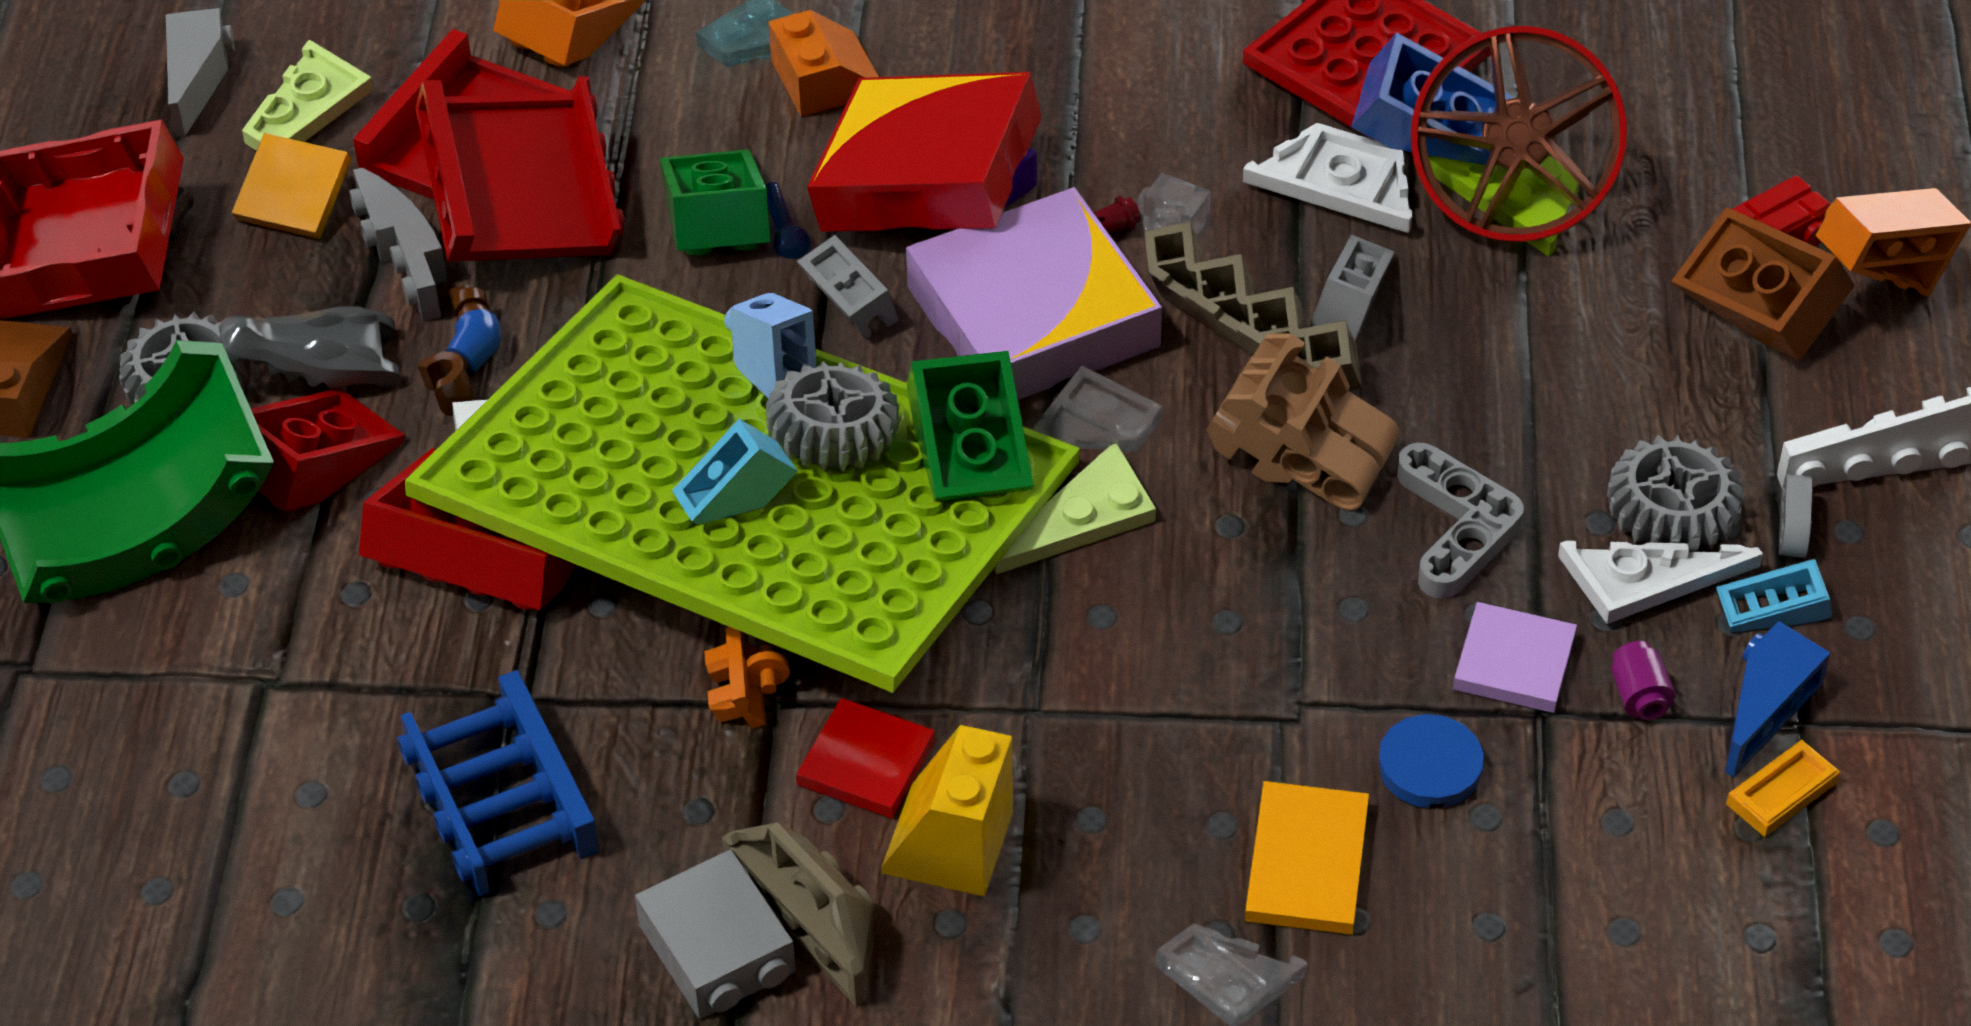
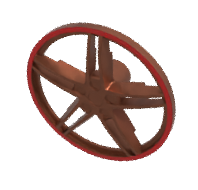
M1509 26L1489 30L1466 40L1450 51L1426 79L1418 95L1411 122V149L1417 174L1423 187L1438 208L1457 224L1471 232L1491 239L1509 242H1526L1548 238L1570 229L1588 217L1602 203L1614 186L1620 174L1627 148L1628 128L1625 106L1621 93L1606 67L1590 50L1572 38L1553 30L1533 26ZM1516 41L1539 42L1561 49L1579 60L1595 78L1572 87L1539 104H1535L1532 102L1524 63L1521 62ZM1505 42L1508 45L1519 97L1507 100L1505 98L1498 44ZM1490 47L1496 101L1495 112L1430 110L1437 91L1448 75L1468 57ZM1598 85L1602 87L1603 93L1554 122L1548 110ZM1608 101L1613 121L1612 149L1607 167L1600 181L1594 187L1581 173L1579 167L1554 142V137L1590 115L1589 112ZM1441 119L1483 123L1482 137L1427 128V120ZM1426 137L1447 140L1449 143L1483 148L1490 152L1467 212L1458 207L1438 183L1428 158ZM1550 154L1589 193V196L1584 201L1580 200L1541 166ZM1496 165L1508 169L1482 220L1475 218L1474 215L1482 196H1484ZM1524 169H1530L1554 191L1564 196L1576 206V208L1562 217L1537 226L1511 228L1491 224L1501 204L1504 205Z

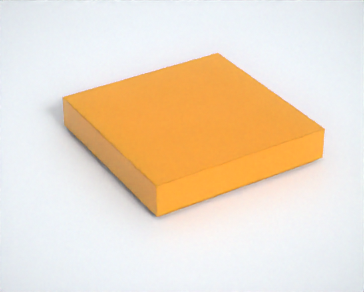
M264 133L232 214L238 221L320 239L352 159L348 152Z

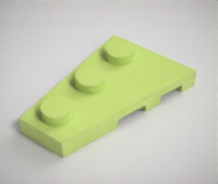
M308 40L302 48L303 57L296 66L290 65L282 75L283 84L278 91L265 98L242 129L245 144L257 151L264 133L305 142L374 90L372 78L313 41Z

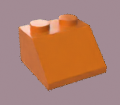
M812 10L768 21L771 62L801 117L846 105L859 78L879 77L854 31Z

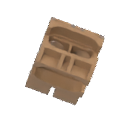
M1266 334L1206 429L1215 450L1231 459L1240 447L1259 459L1251 473L1263 481L1289 483L1293 479L1340 509L1349 511L1358 509L1364 502L1380 470H1382L1401 434L1398 425L1389 416L1348 391L1350 385L1341 365L1326 356L1316 369L1297 357L1305 342L1292 334Z

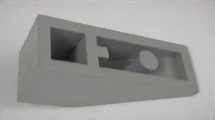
M219 8L166 14L168 105L176 137L186 136L228 71L227 52L235 51L231 25L223 26Z
M1351 235L1327 278L1309 327L1346 320L1354 341H1356L1395 251Z

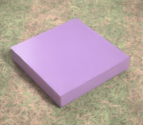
M1477 602L1454 677L1453 690L1554 713L1577 625Z

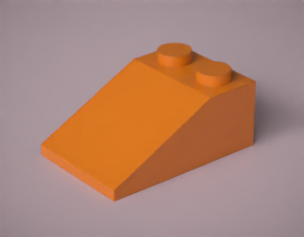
M500 0L493 31L508 38V42L515 47L531 49L543 55L544 60L552 65L569 66L573 62L590 57L646 0Z

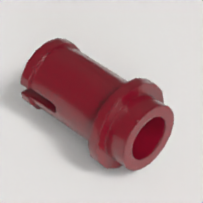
M1122 196L1114 198L1113 204L1093 212L1109 235L1123 229L1130 232L1135 229V224L1141 222L1139 208L1132 197L1124 199Z

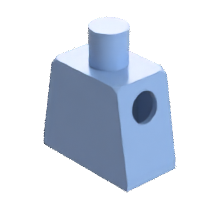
M765 293L734 305L726 313L724 323L726 328L732 332L734 363L737 369L768 399L769 394L774 390L775 382L785 380L787 371L800 373L803 364L812 368L817 367L813 311L810 308L777 294Z

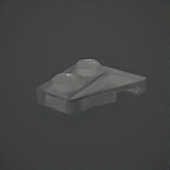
M1081 366L1031 430L1079 448L1106 450L1110 445L1117 443L1121 451L1137 452L1164 417L1163 406Z
M1194 923L1157 949L1154 960L1156 967L1229 1026H1240L1303 979L1308 963L1302 958L1293 955L1289 964L1258 954L1259 944L1240 938H1227L1221 935L1219 931Z

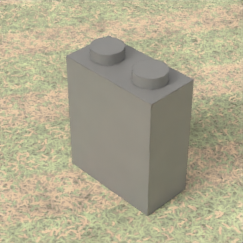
M731 849L635 895L639 927L699 1020L714 1012L729 1010L739 1000L763 988L775 987L781 984L789 975L796 972L793 940Z

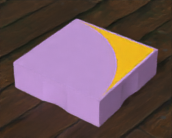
M1075 187L1003 212L996 228H958L906 247L907 287L935 329L950 342L957 356L1009 351L1018 400L1049 389L1073 375L1102 369L1161 347L1162 306Z

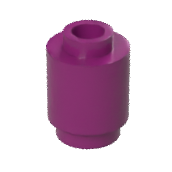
M1633 641L1624 644L1612 656L1611 673L1625 711L1633 718L1643 720L1657 719L1667 712L1676 698L1661 655L1657 650L1652 649L1649 643L1644 641Z

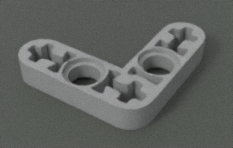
M1417 442L1407 445L1400 452L1397 471L1399 482L1408 490L1458 519L1423 555L1420 560L1418 576L1420 589L1426 595L1438 599L1451 598L1458 594L1518 534L1522 525L1524 505L1521 499L1514 493L1432 445ZM1453 485H1464L1471 489L1473 493L1466 497H1456L1450 494L1447 488ZM1464 538H1475L1480 540L1484 547L1475 551L1466 550L1458 544V541ZM1451 560L1452 564L1449 575L1448 573H1444V571L1449 567V563Z

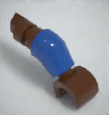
M467 285L448 290L457 322L455 324V335L446 351L431 355L417 365L425 387L435 391V397L441 412L448 416H453V402L473 400L474 389L469 376L474 375L497 352L501 341L500 323L496 315L489 310L486 294L477 287Z

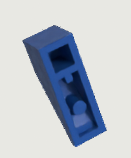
M1780 621L1764 636L1760 633L1756 634L1748 643L1742 659L1746 661L1725 770V773L1733 778L1823 685L1830 652Z

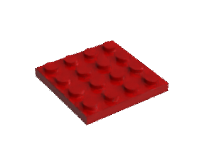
M1306 0L1243 50L1242 63L1351 127L1369 63L1396 32L1443 58L1458 45L1481 34V32L1424 0ZM1490 47L1471 55L1458 66L1471 72L1491 55Z

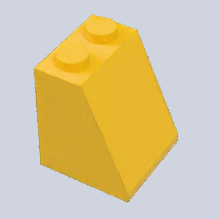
M959 725L912 783L881 867L882 874L985 897L1013 815L1012 736Z

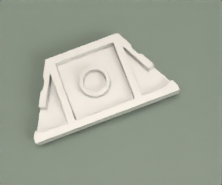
M1316 123L1302 131L1297 138L1287 140L1276 146L1273 150V157L1259 165L1252 160L1243 169V182L1406 233H1409L1411 229L1412 211L1409 209L1408 183L1407 177L1404 175L1403 150L1391 149L1376 140Z

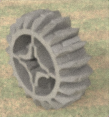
M195 312L184 319H180L174 313L171 321L163 323L156 319L153 329L140 328L138 339L127 340L126 352L120 354L121 368L119 369L121 374L119 379L130 405L132 406L147 393L144 385L160 369L170 354L176 340L220 343L219 329L221 322L218 323L213 314L201 320ZM248 359L239 360L234 366L232 365L243 392L245 387L250 385L251 360Z
M822 361L820 366L816 368L803 364L800 373L787 371L785 380L775 382L774 390L769 394V400L766 403V427L769 437L779 443L790 460L800 458L803 467L816 464L821 466L823 472L827 467H838L844 472L847 465H854L863 469L866 460L879 461L881 452L890 451L891 444L896 438V432L899 430L897 395L892 394L890 383L879 382L878 373L864 374L861 365L851 369L844 367L842 362L838 366H827Z
M1678 434L1673 441L1666 442L1661 436L1657 435L1652 445L1639 440L1634 450L1625 449L1624 454L1620 457V461L1616 462L1615 467L1611 470L1607 489L1611 518L1618 520L1620 532H1632L1634 544L1643 541L1650 543L1688 544L1689 552H1696L1699 549V545L1705 549L1712 550L1717 540L1726 541L1727 536L1731 533V529L1735 528L1736 523L1739 522L1744 500L1740 472L1732 469L1731 458H1718L1716 446L1707 449L1701 448L1698 438L1691 444L1682 442Z

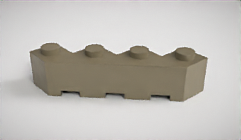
M1191 222L1144 231L1148 271L1163 299L1251 356L1254 355L1266 334H1292L1305 342L1297 357L1317 369L1327 356L1341 365L1350 385L1348 391L1362 388L1357 345L1346 320L1306 328L1305 313L1294 287L1255 294L1253 278L1242 254L1204 261L1203 247Z

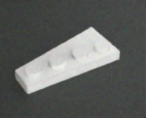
M1971 387L1966 388V397L1946 403L1943 396L1922 401V410L1898 417L1895 416L1893 410L1874 415L1872 420L1858 429L1851 430L1847 424L1784 442L1777 471V477L1782 489L1786 474L1811 476L1813 487L1819 484L1848 480L1859 481L1870 477L1909 474L1914 471L1944 467L1954 468L1960 465L1971 464Z

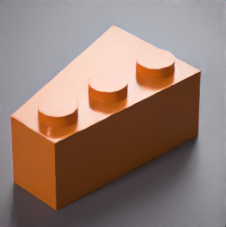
M1937 188L1836 197L1835 201L1826 210L1825 219L1815 236L1850 272L1881 282L1887 279L1899 288L1906 290L1908 287L1916 289L1921 295L1929 297L1971 226V222Z

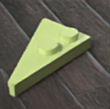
M1117 443L1110 445L1043 506L993 568L995 574L1003 573L1155 522L1156 508Z

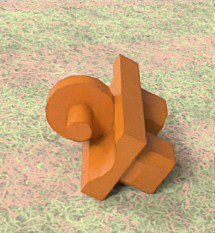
M727 627L725 628L727 643L704 651L705 665L713 681L719 683L730 679V684L711 689L707 692L708 706L720 723L743 717L749 726L754 729L766 725L764 693H774L777 689L776 686L783 683L789 677V661L783 654L773 651L771 645H761L757 649V647L749 645L744 641V632Z

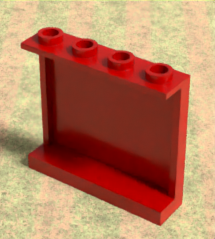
M452 29L353 138L358 167L376 174L390 184L434 200L415 109L423 80H441L445 97L573 93L574 88L569 91L473 56L470 51L468 34ZM585 77L589 94H591L590 78Z
M578 76L573 93L448 97L444 95L441 80H423L415 109L448 262L612 254L618 236H622L624 233V215L620 208L616 209L613 198L615 194V177L613 171L606 168L604 159L606 155V139L604 133L597 130L595 121L597 118V101L594 94H589L585 76Z

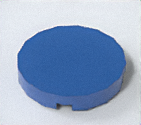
M1422 714L1405 718L1388 730L1380 743L1378 765L1384 785L1398 799L1416 807L1430 808L1431 804L1444 803V807L1457 805L1475 791L1482 777L1484 752L1478 738L1464 724L1446 716Z

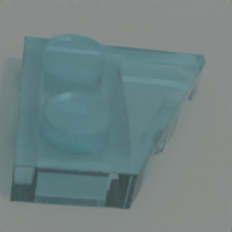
M747 0L697 31V46L726 67L746 63L754 58L771 57L768 21L794 13L776 0Z

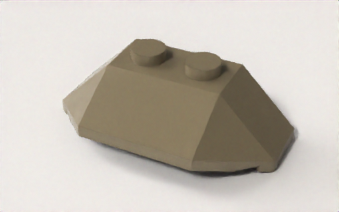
M779 823L731 831L722 837L723 852L730 849L733 851L791 939L855 1007L863 1003L866 996L874 941L873 912H875L874 903L866 890L860 885L853 887L841 873L838 863L827 851L820 853L806 837Z

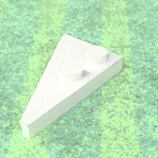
M1564 541L1560 543L1558 557L1606 624L1760 567L1763 556L1758 547L1748 548L1742 545L1721 544L1719 552H1689V547L1686 543H1645L1643 545H1633L1628 542H1610L1609 550L1577 549L1576 541Z

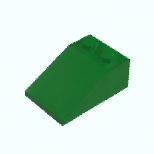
M750 149L659 158L671 231L677 251L685 250V253L690 255H703L712 252L714 247L731 246L734 250H751L757 248L759 243L770 242L767 190Z
M1009 351L911 361L907 391L914 431L934 502L1033 490L1034 484Z

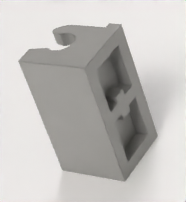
M836 235L797 261L799 267L807 274L809 280L817 288H820L844 315L854 323L856 330L863 337L869 338L871 336L868 324L877 315L888 328L899 321L888 289Z

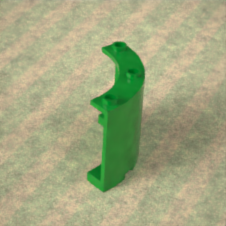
M176 340L170 354L160 369L144 385L147 393L129 408L120 405L106 415L86 424L87 432L59 442L56 435L31 441L0 443V540L23 603L48 602L55 604L65 600L102 594L128 586L162 570L173 568L181 560L216 537L251 502L266 480L274 462L222 343Z

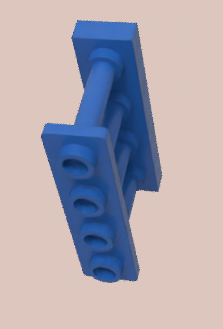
M518 670L498 676L502 698L495 700V706L423 733L420 732L411 712L400 715L404 734L397 737V743L401 755L407 766L416 764L420 773L415 774V780L420 795L425 804L434 801L438 809L437 812L433 813V818L439 835L444 843L452 840L457 849L452 852V858L462 882L471 879L479 896L490 893L485 871L486 867L558 839L562 843L571 841L579 859L600 852L595 820ZM501 725L505 729L514 728L517 734L516 737H513L514 743L439 771L430 753ZM518 763H522L524 767L532 764L536 774L532 775L533 781L460 809L457 808L449 792L450 789ZM537 801H541L543 805L549 802L552 803L556 812L551 814V820L476 848L467 829Z

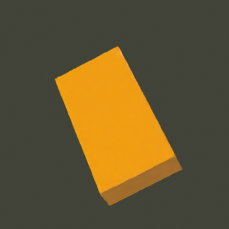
M1800 740L1728 793L1726 805L1762 836L1766 837L1836 785L1841 772L1807 743Z

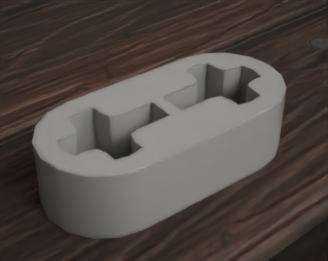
M1785 475L1780 507L1779 556L1806 558L1811 528V476Z

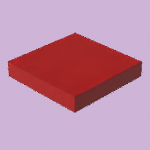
M840 698L796 773L797 785L892 819L936 741L935 730Z

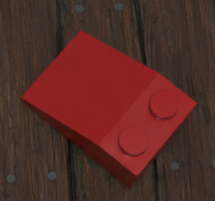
M341 388L250 408L274 462L258 492L269 499L274 507L283 511H294L301 507L321 503L403 444L405 434Z

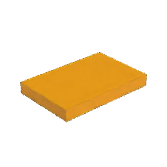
M1263 781L1245 910L1246 922L1353 935L1369 794Z

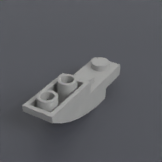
M364 168L354 169L356 189L349 190V195L355 216L364 215L365 220L360 221L367 248L376 247L382 264L392 261L396 274L405 272L406 277L401 278V283L408 306L417 305L423 322L440 318L441 313L435 284L447 281L442 247L435 232L419 209L396 187Z

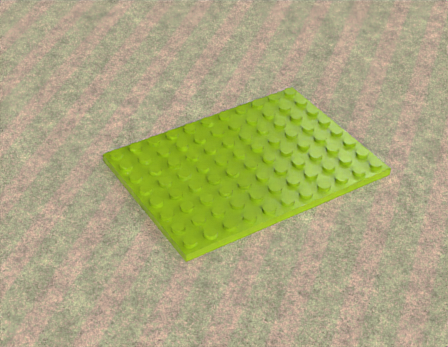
M617 274L405 480L406 496L893 693L1077 466L1080 448L1023 427L1034 484L1033 490L934 502L914 431L907 383L861 366L864 374L878 373L879 382L890 383L892 394L897 395L899 430L896 432V438L891 444L890 451L881 452L879 461L866 460L863 469L854 465H847L844 472L838 467H827L823 472L820 465L812 464L808 467H803L800 458L790 460L798 472L765 507L698 525L691 521L672 490L738 419L769 436L766 427V403L769 399L737 369L734 363L732 332L725 326V314ZM815 349L817 367L820 366L822 361L827 366H838L841 362L846 368L853 369L856 366H860Z

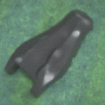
M358 306L333 307L300 315L272 318L233 315L221 322L219 329L220 343L223 344L233 366L239 360L248 359L256 365L267 364L271 375L277 373L285 374L289 382H293L299 376H303L311 387L325 383L330 389L354 384H374L382 388L391 389L399 386L401 382L399 366L382 357L381 341L391 340L396 334L395 321L386 314Z

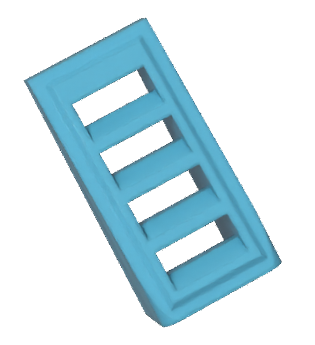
M1815 559L1716 587L1731 633L1772 628L1778 621L1788 626L1832 618L1830 598ZM1807 591L1808 595L1799 597L1797 592ZM1786 593L1788 600L1779 602L1777 594ZM1766 596L1769 606L1760 608L1756 597ZM1746 598L1750 611L1740 614L1736 599Z

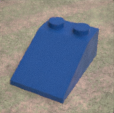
M1396 32L1369 63L1351 127L1391 149L1412 152L1411 122L1414 107L1426 79L1443 57ZM1457 66L1440 86L1430 110L1493 113L1496 110L1494 85ZM1505 92L1506 100L1513 98L1512 95ZM1428 119L1427 128L1482 137L1483 123ZM1426 137L1427 152L1431 156L1486 165L1490 156V152L1487 149Z

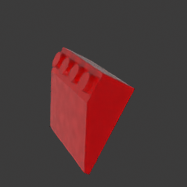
M431 448L363 501L359 556L376 560L378 564L386 568H402L422 574L429 581L448 582L465 587L475 595L498 597L511 601L516 607L521 609L541 610L562 591L576 567L574 563L406 496L405 480L436 450L435 448Z

